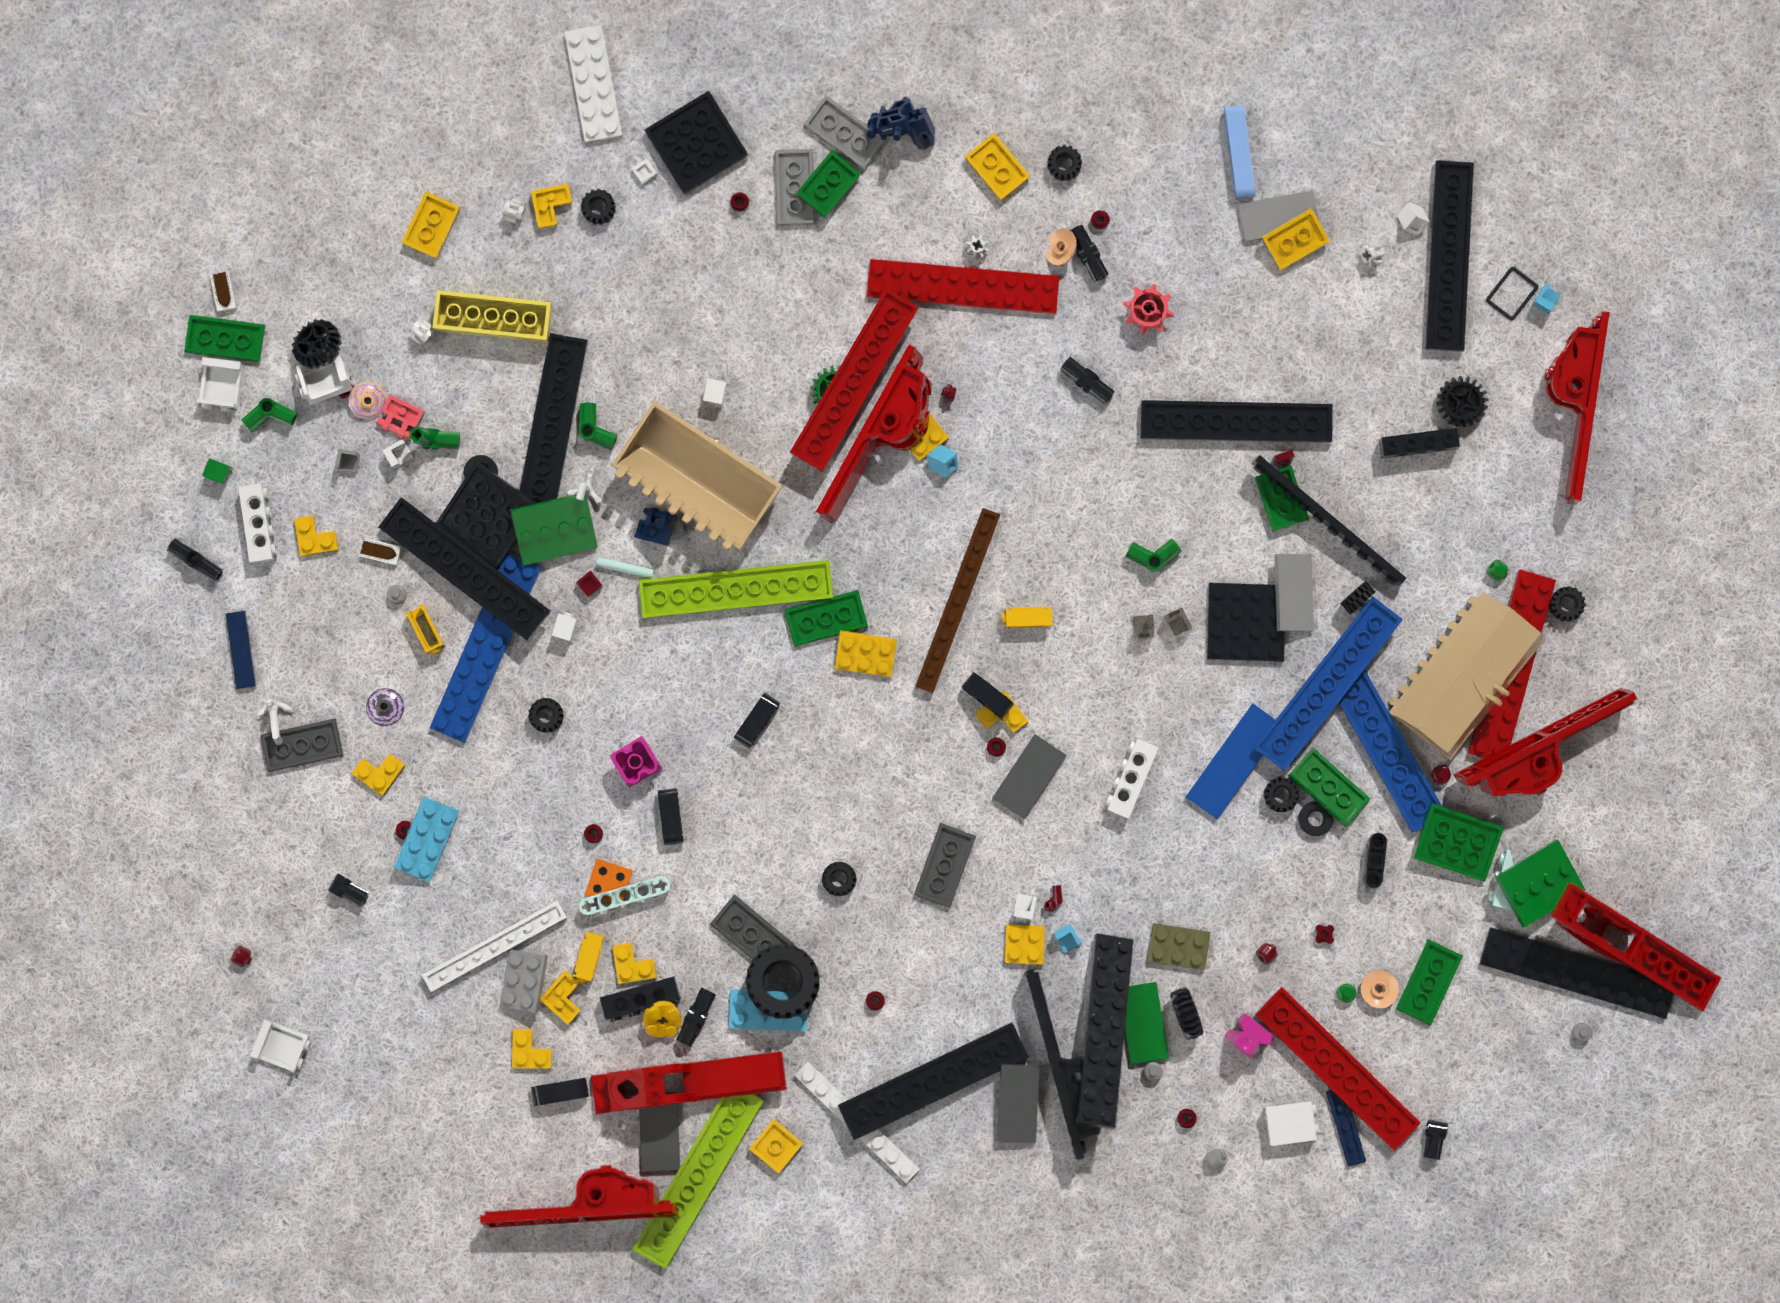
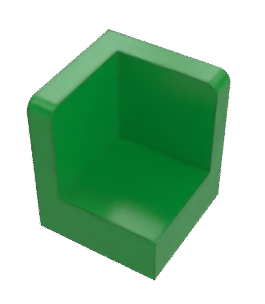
M209 458L202 476L224 484L229 471L232 472L233 468Z

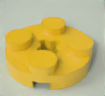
M659 1001L654 1003V1006L645 1010L643 1024L648 1035L663 1038L673 1037L677 1034L682 1024V1016L680 1010L673 1003ZM662 1017H665L666 1021L660 1022L658 1020H660Z

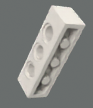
M261 483L238 487L249 562L256 564L275 561L277 547L276 544L272 543V537L275 536L273 525H270L269 518H272L270 506L267 507L266 499H269L268 489L264 488V485ZM259 500L260 507L256 510L252 509V502ZM257 519L263 520V525L260 528H255L254 526ZM264 537L266 544L263 547H258V539Z
M1139 739L1131 742L1127 751L1130 753L1128 760H1123L1120 770L1123 771L1120 778L1116 777L1113 788H1115L1113 796L1109 794L1105 803L1108 806L1107 811L1129 819L1158 747ZM1140 755L1143 758L1141 766H1136L1133 763L1134 756ZM1128 773H1133L1136 776L1135 783L1130 784L1126 781L1125 777ZM1120 791L1128 793L1129 798L1127 801L1119 800L1118 793Z

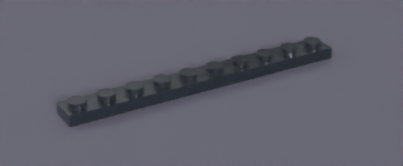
M1261 455L1251 462L1256 472L1269 478L1268 481L1275 487L1279 486L1286 497L1297 501L1299 508L1305 512H1310L1316 522L1319 524L1323 523L1328 527L1327 531L1330 534L1340 537L1342 539L1341 542L1346 547L1353 548L1360 559L1371 563V568L1378 573L1384 574L1386 576L1385 579L1390 584L1398 586L1405 581L1406 577Z

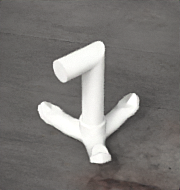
M588 470L586 483H580L578 489L568 490L566 495L577 494L576 499L583 501L586 493L597 505L601 504L602 499L592 489L594 470Z
M268 699L265 702L266 705L257 713V718L261 719L267 711L269 712L272 738L277 745H281L283 740L279 733L277 711L281 709L292 714L293 709L282 702Z

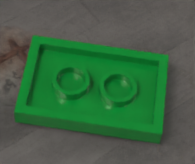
M831 150L795 194L825 218L861 174Z
M1291 465L1277 469L1298 486ZM1262 474L1254 477L1272 532L1309 520L1307 511L1305 512L1299 508L1298 502L1293 498L1289 499L1286 497L1279 486H1273L1268 481L1269 478Z

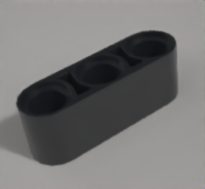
M975 672L961 686L970 696L1001 719L1014 706V703Z
M764 692L733 738L750 749L781 703Z
M677 788L658 790L664 846L684 843Z
M1382 833L1370 835L1367 843L1363 882L1366 887L1371 889L1380 887L1383 882L1387 838ZM1375 836L1382 839L1380 847H1376L1373 844ZM1373 855L1378 856L1380 859L1378 866H1373L1370 862ZM1372 874L1378 878L1377 884L1374 886L1368 882V878Z
M586 1077L531 1087L534 1106L589 1097Z

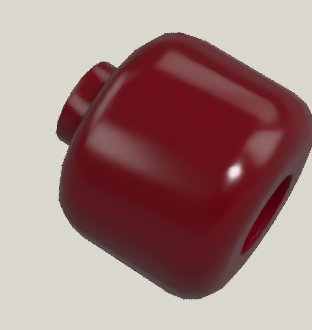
M1438 765L1433 768L1431 778L1437 784H1445L1451 778V771L1447 766Z
M1264 943L1256 950V956L1262 963L1269 965L1278 956L1277 948L1273 944Z
M239 945L233 952L230 960L239 967H244L246 964L249 965L252 960L250 957L251 951Z

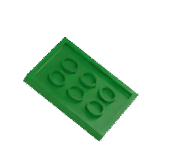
M586 493L583 501L576 499L577 494L510 510L523 566L598 548Z
M1430 803L1412 858L1485 882L1504 827Z
M1558 839L1495 876L1522 928L1527 927L1554 910L1568 883H1573L1582 890H1586Z

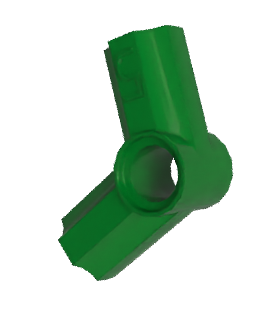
M263 398L241 421L253 433L269 418L291 427L297 418L298 412L273 401L271 398ZM267 403H272V410L265 412L264 406Z
M580 403V436L585 441L612 451L618 435L597 427L596 403ZM592 428L593 434L586 437L583 435L584 429Z
M414 427L409 433V438L412 439L413 443L422 445L423 449H459L460 432Z
M1172 538L1154 553L1133 542L1125 557L1142 565L1151 572H1157L1182 552V550ZM1151 558L1158 559L1159 566L1156 568L1151 567L1149 560Z

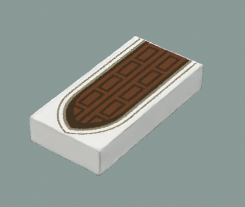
M230 272L210 274L217 312L237 309Z
M364 538L359 556L397 566L402 547Z

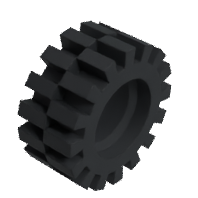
M1062 145V147L1057 146L1055 150L1051 151L1047 162L1051 176L1053 175L1055 179H1060V181H1070V179H1074L1079 174L1082 159L1076 148L1073 149L1070 145L1069 147ZM1066 156L1071 159L1072 166L1068 170H1062L1058 167L1057 161L1060 157Z
M600 189L590 190L591 192H587L585 197L582 198L581 211L588 222H592L595 225L608 223L609 219L614 217L613 214L616 211L612 195L604 189L603 191ZM596 200H602L606 205L604 212L596 214L591 210V205Z
M1365 581L1340 604L1351 615L1376 591Z
M1572 586L1562 587L1552 594L1549 608H1551L1550 612L1555 615L1556 619L1569 622L1579 618L1584 612V607H1586V603H1584L1585 597L1582 596L1583 593L1579 592L1577 588H1571ZM1563 597L1573 599L1575 604L1573 610L1564 611L1561 608L1560 602Z
M551 698L536 700L528 711L530 724L540 732H553L563 722V709L558 702ZM543 708H550L553 711V719L548 723H544L539 719V712Z
M1276 778L1268 783L1264 790L1266 805L1275 812L1290 811L1298 803L1299 789L1290 779ZM1280 787L1285 788L1289 793L1288 800L1283 803L1278 802L1274 797L1275 790Z
M838 861L829 864L824 869L822 883L828 893L834 896H845L856 885V873L849 864ZM838 871L845 873L847 877L845 885L841 887L835 886L832 883V875Z

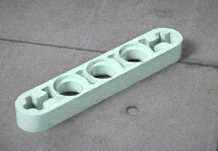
M660 876L590 896L580 901L579 910L585 915H591L664 894L669 891L671 882L667 877ZM660 879L663 882H667L668 885L665 886V890L662 891L661 888H656V893L652 894V887L649 882L653 881V885L659 884ZM640 885L648 886L649 893L646 896H641L638 893ZM622 890L630 892V899L628 901L620 899L619 894ZM605 895L610 896L612 899V903L608 907L601 904V898ZM594 898H598L599 910H597V906L591 907L590 912L587 909L583 910L582 906L585 905V901L594 903Z

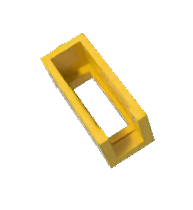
M422 603L419 605V608L411 612L408 610L405 613L425 652L435 655L442 651V647L445 644L425 605ZM423 615L437 640L436 643L430 646L416 621L417 618Z
M1052 606L1047 609L1045 607H1012L1010 610L1006 607V612H1002V624H1006V628L1052 627Z
M585 931L586 938H583L574 970L577 973L573 974V977H577L576 981L587 984L588 981H593L605 936Z

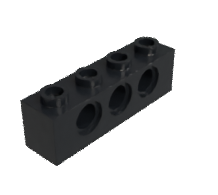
M1458 428L1381 437L1379 439L1381 459L1456 450L1460 447Z
M673 976L600 997V1002L605 1020L610 1019L611 1022L621 1020V1015L628 1013L629 1017L641 1014L640 1010L649 1009L654 1006V1003L659 1001L677 1004V999H681L676 978ZM657 989H662L665 993L662 1000H657L654 996ZM639 994L646 997V1003L642 1006L636 1003V997ZM621 999L627 1002V1009L624 1011L619 1010L617 1007V1003Z

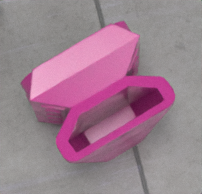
M643 736L609 755L629 788L653 773L663 770Z
M1243 1013L1240 1018H1237L1240 1031L1228 1030L1225 1033V1038L1250 1059H1255L1259 1055V1044H1271L1275 1037L1250 1016Z

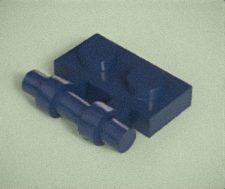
M655 507L644 508L643 513L647 517L646 520H639L635 538L669 546L674 528L668 526L671 521L676 522L678 516L676 514L672 515L667 510L659 511ZM657 518H660L659 524L655 523Z

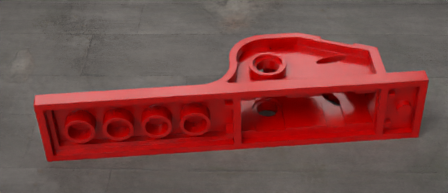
M1606 311L1600 312L1595 319H1592L1591 328L1578 326L1571 333L1566 341V346L1560 355L1555 357L1549 369H1546L1544 380H1547L1546 391L1549 399L1557 406L1569 408L1577 414L1565 499L1568 500L1567 504L1576 505L1582 499L1610 312ZM1572 384L1577 387V390L1572 388Z
M907 346L816 510L825 521L831 524L840 515L877 447L889 446L895 450L906 451L913 448L928 430L930 414L928 405L929 395L932 393V382L924 373L918 371L923 365L924 358L915 347Z
M1619 688L1453 775L1456 781L1464 785L1473 787L1479 784L1481 791L1492 796H1506V794L1522 793V795L1542 794L1547 791L1546 788L1554 785L1561 777L1563 765L1558 753L1560 742L1633 705V701L1637 700L1635 692Z
M1568 883L1550 916L1557 920L1556 924L1567 931L1579 942L1611 960L1633 968L1700 1011L1704 1012L1721 980L1720 976L1573 883ZM1583 909L1586 918L1578 923L1576 920ZM1608 925L1634 937L1626 952L1618 950L1610 945V942L1602 938Z
M783 1051L591 1075L595 1114L787 1090ZM683 1073L685 1093L666 1095L663 1075ZM626 1080H631L639 1089V1093L631 1099L624 1098L618 1091V1085Z
M601 1165L600 1169L588 1170L580 1176L576 1184V1198L571 1206L484 1212V1215H480V1223L486 1228L674 1217L679 1216V1208L674 1203H671L670 1200L659 1201V1188L653 1182L645 1179L639 1180L626 1175V1172L612 1168V1165ZM601 1194V1198L596 1200L597 1195Z

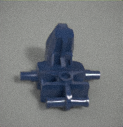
M908 97L895 101L889 110H886L885 106H881L879 114L876 112L872 113L868 120L866 136L870 139L875 138L876 134H879L882 141L886 140L887 136H893L895 141H899L901 136L908 134L918 149L925 150L935 145V127L927 109L924 107L914 109Z

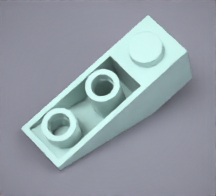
M1506 849L1504 853H1500L1498 863L1501 865L1499 871H1496L1494 874L1493 882L1496 884L1494 890H1490L1488 901H1491L1490 906L1513 912L1495 879V876L1513 866L1511 851Z

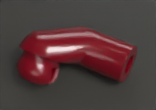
M1061 885L1052 886L1053 896L1044 903L1046 911L1053 912L1063 903Z

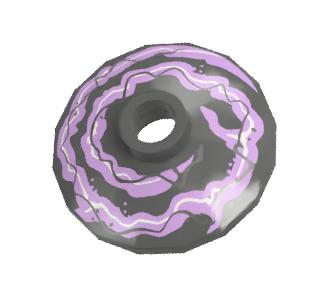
M378 689L367 700V714L378 725H392L402 717L404 701L400 694L393 689ZM383 703L388 705L386 710L381 709Z

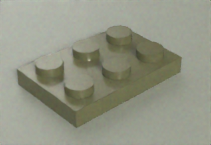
M1153 923L1148 961L1205 970L1211 932Z

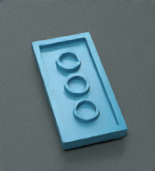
M423 796L393 867L430 882L459 810Z
M731 990L729 1028L807 1031V1010L801 1015L790 1019H776L758 1010L751 1001L747 990ZM767 991L772 997L780 1000L792 998L797 994V992Z

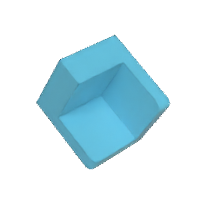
M1548 283L1543 286L1532 304L1547 314L1553 310L1555 303L1560 297V294L1549 288L1550 284Z
M938 445L927 454L929 469L944 477H948L959 467L957 453L942 445Z
M1071 924L1053 933L1064 953L1082 944Z

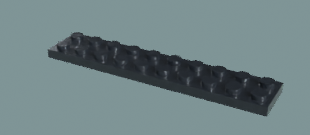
M1435 161L1425 350L1464 352L1474 162Z
M550 333L520 486V491L537 503L557 499L559 495L588 345L587 339Z
M1141 400L1140 439L1332 443L1333 404Z
M402 497L378 526L379 529L526 641L531 639L550 614L551 610Z
M1489 927L1479 963L1483 966L1663 1019H1667L1673 993L1634 969Z
M1099 933L1094 935L1076 1124L1112 1130L1116 1128L1133 939Z
M1013 1022L837 1106L853 1140H856L999 1072L1001 1064H1016L1029 1058Z

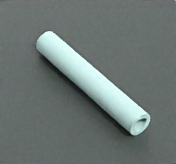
M598 557L596 562L597 567L652 579L654 573L653 569Z

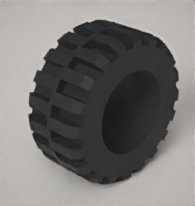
M772 945L765 950H761L752 959L746 976L747 992L755 1007L765 1015L776 1019H790L794 1016H799L811 1007L817 997L820 986L819 972L814 960L803 949H799L794 945ZM780 963L792 965L801 976L799 991L792 998L786 1000L772 997L765 988L766 973L771 967Z

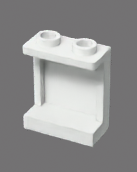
M340 351L336 352L337 357H333V360L327 362L325 367L320 366L319 369L309 368L302 370L300 365L296 366L298 373L295 374L298 384L302 385V388L299 389L303 400L307 399L310 405L353 390Z
M202 357L203 373L199 399H197L196 403L201 405L203 409L212 410L213 407H220V410L225 412L237 409L243 364L238 361Z
M264 1020L250 1056L295 1073L297 1069L301 1070L304 1059H302L304 1051L308 1052L310 1048V1036L270 1020Z
M1312 1101L1264 1106L1270 1146L1317 1140L1316 1136L1319 1135V1126L1314 1122V1116H1317L1315 1104L1312 1105Z

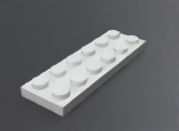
M602 25L566 31V43L585 143L622 137Z

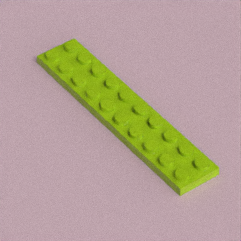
M829 560L639 580L643 619L833 598Z
M755 1094L720 1098L661 1199L670 1200L671 1203H674L679 1208V1216L650 1218L632 1250L664 1269L667 1268L761 1107L763 1099Z

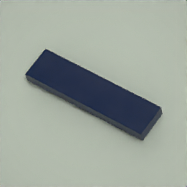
M246 611L226 613L236 689L256 687Z
M1332 1090L1326 1091L1347 1166L1366 1162L1352 1110Z

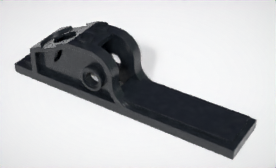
M1029 969L1025 973L1076 1160L1084 1159V1154L1087 1151L1084 1142L1080 1141V1139L1100 1134L1101 1128L1076 1124L1080 1082L1073 1083L1071 1078L1075 1073L1081 1074L1082 1057L1071 1059L1061 1057L1039 973L1034 972V969Z

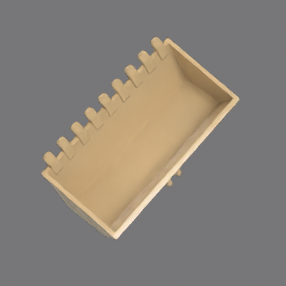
M655 400L611 465L617 469L615 477L622 479L626 475L630 478L628 482L630 487L635 488L638 484L644 487L641 494L648 497L653 493L657 496L655 503L659 506L667 502L671 505L668 509L669 513L675 515L679 510L685 514L681 519L684 523L688 524L691 520H694L698 523L695 527L696 531L702 533L706 528L711 532L708 538L713 542L718 537L724 540L722 548L727 551L732 546L737 550L743 547L747 539L763 520L782 488L780 483L731 452L729 446H722L720 440H713Z
M1484 592L1478 598L1474 596L1469 597L1467 602L1472 606L1468 611L1463 608L1459 610L1457 615L1462 618L1457 624L1451 621L1447 627L1452 630L1449 636L1441 634L1438 637V640L1442 643L1439 649L1433 646L1430 647L1428 653L1432 655L1429 661L1421 659L1418 663L1423 668L1419 674L1411 672L1408 676L1413 681L1410 686L1402 684L1398 689L1403 694L1400 699L1392 697L1388 702L1393 706L1389 711L1393 717L1450 761L1495 704L1501 706L1502 702L1499 698L1502 695L1508 697L1510 693L1506 689L1545 641L1542 634L1513 609L1496 601Z

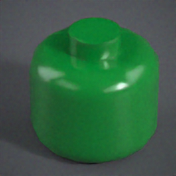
M1494 560L1487 568L1488 576L1495 581L1505 579L1508 575V566L1501 560Z
M1345 983L1337 988L1336 993L1340 1001L1349 1003L1355 999L1356 989L1353 985Z

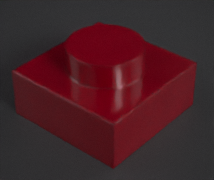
M1293 450L1275 455L1273 457L1275 465L1285 466L1292 463L1291 459L1295 457Z
M591 570L576 582L588 598L603 586Z

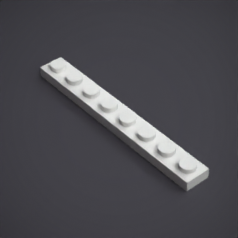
M557 900L426 972L422 977L430 991L433 992L562 921L567 916Z
M807 1062L794 1076L846 1125L837 1105L848 1099L816 1068ZM879 1129L860 1137L906 1183L919 1170Z

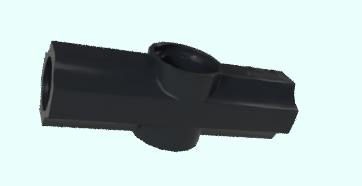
M1081 224L1071 229L1070 231L1073 232L1076 238V253L1081 258V263L1086 266L1094 283L1107 277L1109 273L1100 258L1099 250L1095 243L1091 242L1083 225Z
M1069 357L1060 368L1066 376L1075 381L1079 388L1082 387L1084 392L1090 393L1104 405L1115 392L1102 382L1096 373L1089 368H1084L1072 357Z
M176 537L170 542L166 550L214 583L220 578L224 570ZM198 555L199 562L196 565H192L191 558Z
M701 987L693 1006H690L684 1018L685 1022L676 1038L677 1041L690 1047L692 1046L699 1029L703 1027L704 1021L707 1019L708 1011L716 996L715 993Z

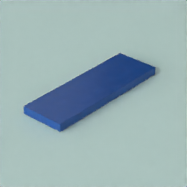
M1252 703L1188 792L1186 798L1215 819H1218L1263 756L1254 747L1275 719Z

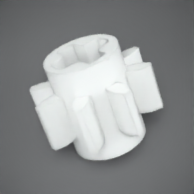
M513 198L512 202L507 201L505 203L503 215L506 216L507 221L516 223V219L522 220L525 207L521 206L522 202Z
M972 235V241L966 242V245L970 246L967 253L972 252L973 259L976 255H980L983 258V252H989V249L985 247L989 241H983L982 235L979 238H975ZM980 243L981 248L978 251L974 250L975 246L973 245Z
M1376 242L1363 246L1361 252L1362 260L1364 263H1369L1370 267L1382 263L1385 255L1382 245L1376 246Z
M426 320L423 323L417 321L410 331L413 334L411 338L418 344L422 341L425 344L428 343L434 335V332L431 330L433 326Z

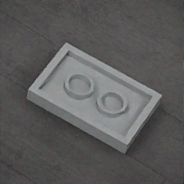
M510 949L501 1007L538 1013L548 960L547 955Z

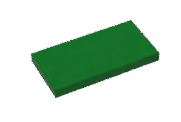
M189 315L184 352L260 363L266 325Z
M858 590L784 610L794 647L840 635V630L852 632L868 627Z
M1314 748L1310 749L1288 775L1344 827L1348 826L1370 800L1364 792Z
M1427 939L1395 1009L1431 1026L1463 955Z
M1157 982L1129 986L1125 1033L1130 1064L1169 1058Z

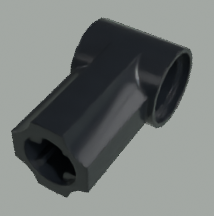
M338 873L328 888V891L340 898L344 897L359 907H362L369 895V892L353 884L350 879Z
M1428 1119L1423 1157L1440 1160L1443 1141L1447 1136L1448 1123Z

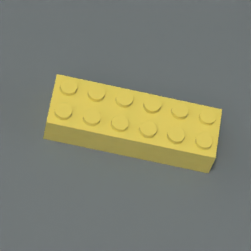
M437 290L432 328L436 332L548 343L553 305L551 302Z

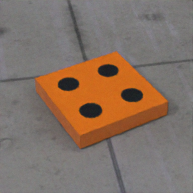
M596 858L585 896L590 897L628 886L634 870ZM622 890L619 894L622 901H624L627 890ZM608 895L601 898V901L612 903V899Z

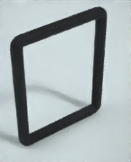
M1512 266L1488 295L1486 302L1509 320H1514L1538 290L1539 286L1516 267ZM1514 271L1533 285L1534 289L1511 317L1490 299L1509 274Z

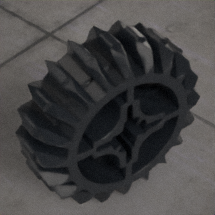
M314 319L313 323L308 321L307 326H302V330L297 331L298 335L293 337L295 342L291 344L293 355L302 366L310 369H319L320 366L325 367L327 362H331L332 357H337L336 352L340 351L339 345L342 342L340 340L341 335L336 326L323 319Z
M1462 376L1458 377V382L1454 377L1451 378V384L1446 381L1444 383L1446 388L1441 387L1439 389L1443 394L1437 395V398L1442 401H1438L1436 405L1443 407L1438 410V413L1445 412L1442 419L1444 420L1449 417L1448 424H1451L1454 420L1455 427H1458L1460 422L1463 428L1467 426V422L1470 426H1473V419L1479 422V416L1483 417L1485 415L1481 409H1488V406L1483 404L1488 402V398L1482 397L1487 392H1480L1483 385L1480 384L1476 387L1477 380L1474 379L1470 383V377L1468 376L1465 382H1463ZM1457 387L1467 388L1463 394L1451 392L1452 389ZM1472 392L1477 398V407L1470 400ZM1466 396L1465 403L1467 405L1464 404L1458 409L1460 400ZM1448 397L1451 398L1450 400H1452L1455 404L1453 412L1450 410L1448 406ZM1462 409L1474 412L1470 416H1458Z
M1185 987L1171 992V1002L1184 1037L1190 1040L1203 1035L1202 1023L1189 989Z

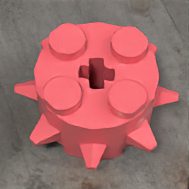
M1153 284L1150 289H1144L1143 291L1135 286L1133 288L1135 295L1132 301L1123 302V305L1129 308V318L1125 321L1126 324H1135L1140 328L1142 335L1147 330L1155 328L1162 332L1164 319L1174 317V313L1168 310L1167 303L1171 295H1162L1161 292L1156 290V284ZM1147 306H1151V310L1153 311H1150V313H1146V310L1144 309Z

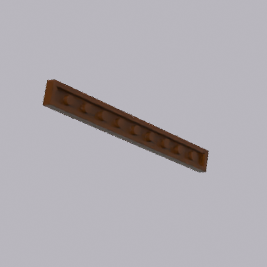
M982 508L915 687L934 693L1001 514Z

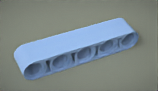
M1244 106L1224 107L1226 132L1229 135L1227 140L1229 154H1231V170L1234 173L1232 178L1234 191H1236L1234 192L1235 198L1254 197L1255 185Z

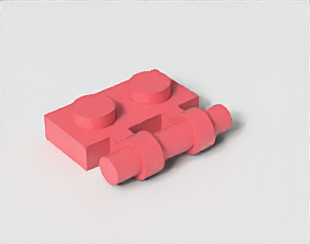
M389 395L381 411L388 416L386 420L379 417L376 424L385 431L389 430L397 434V437L401 439L411 440L409 438L410 432L407 430L409 426L413 428L418 427L425 412ZM394 418L403 422L401 427L392 424Z

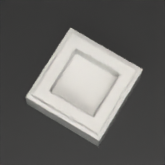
M647 158L631 169L642 185L658 175Z

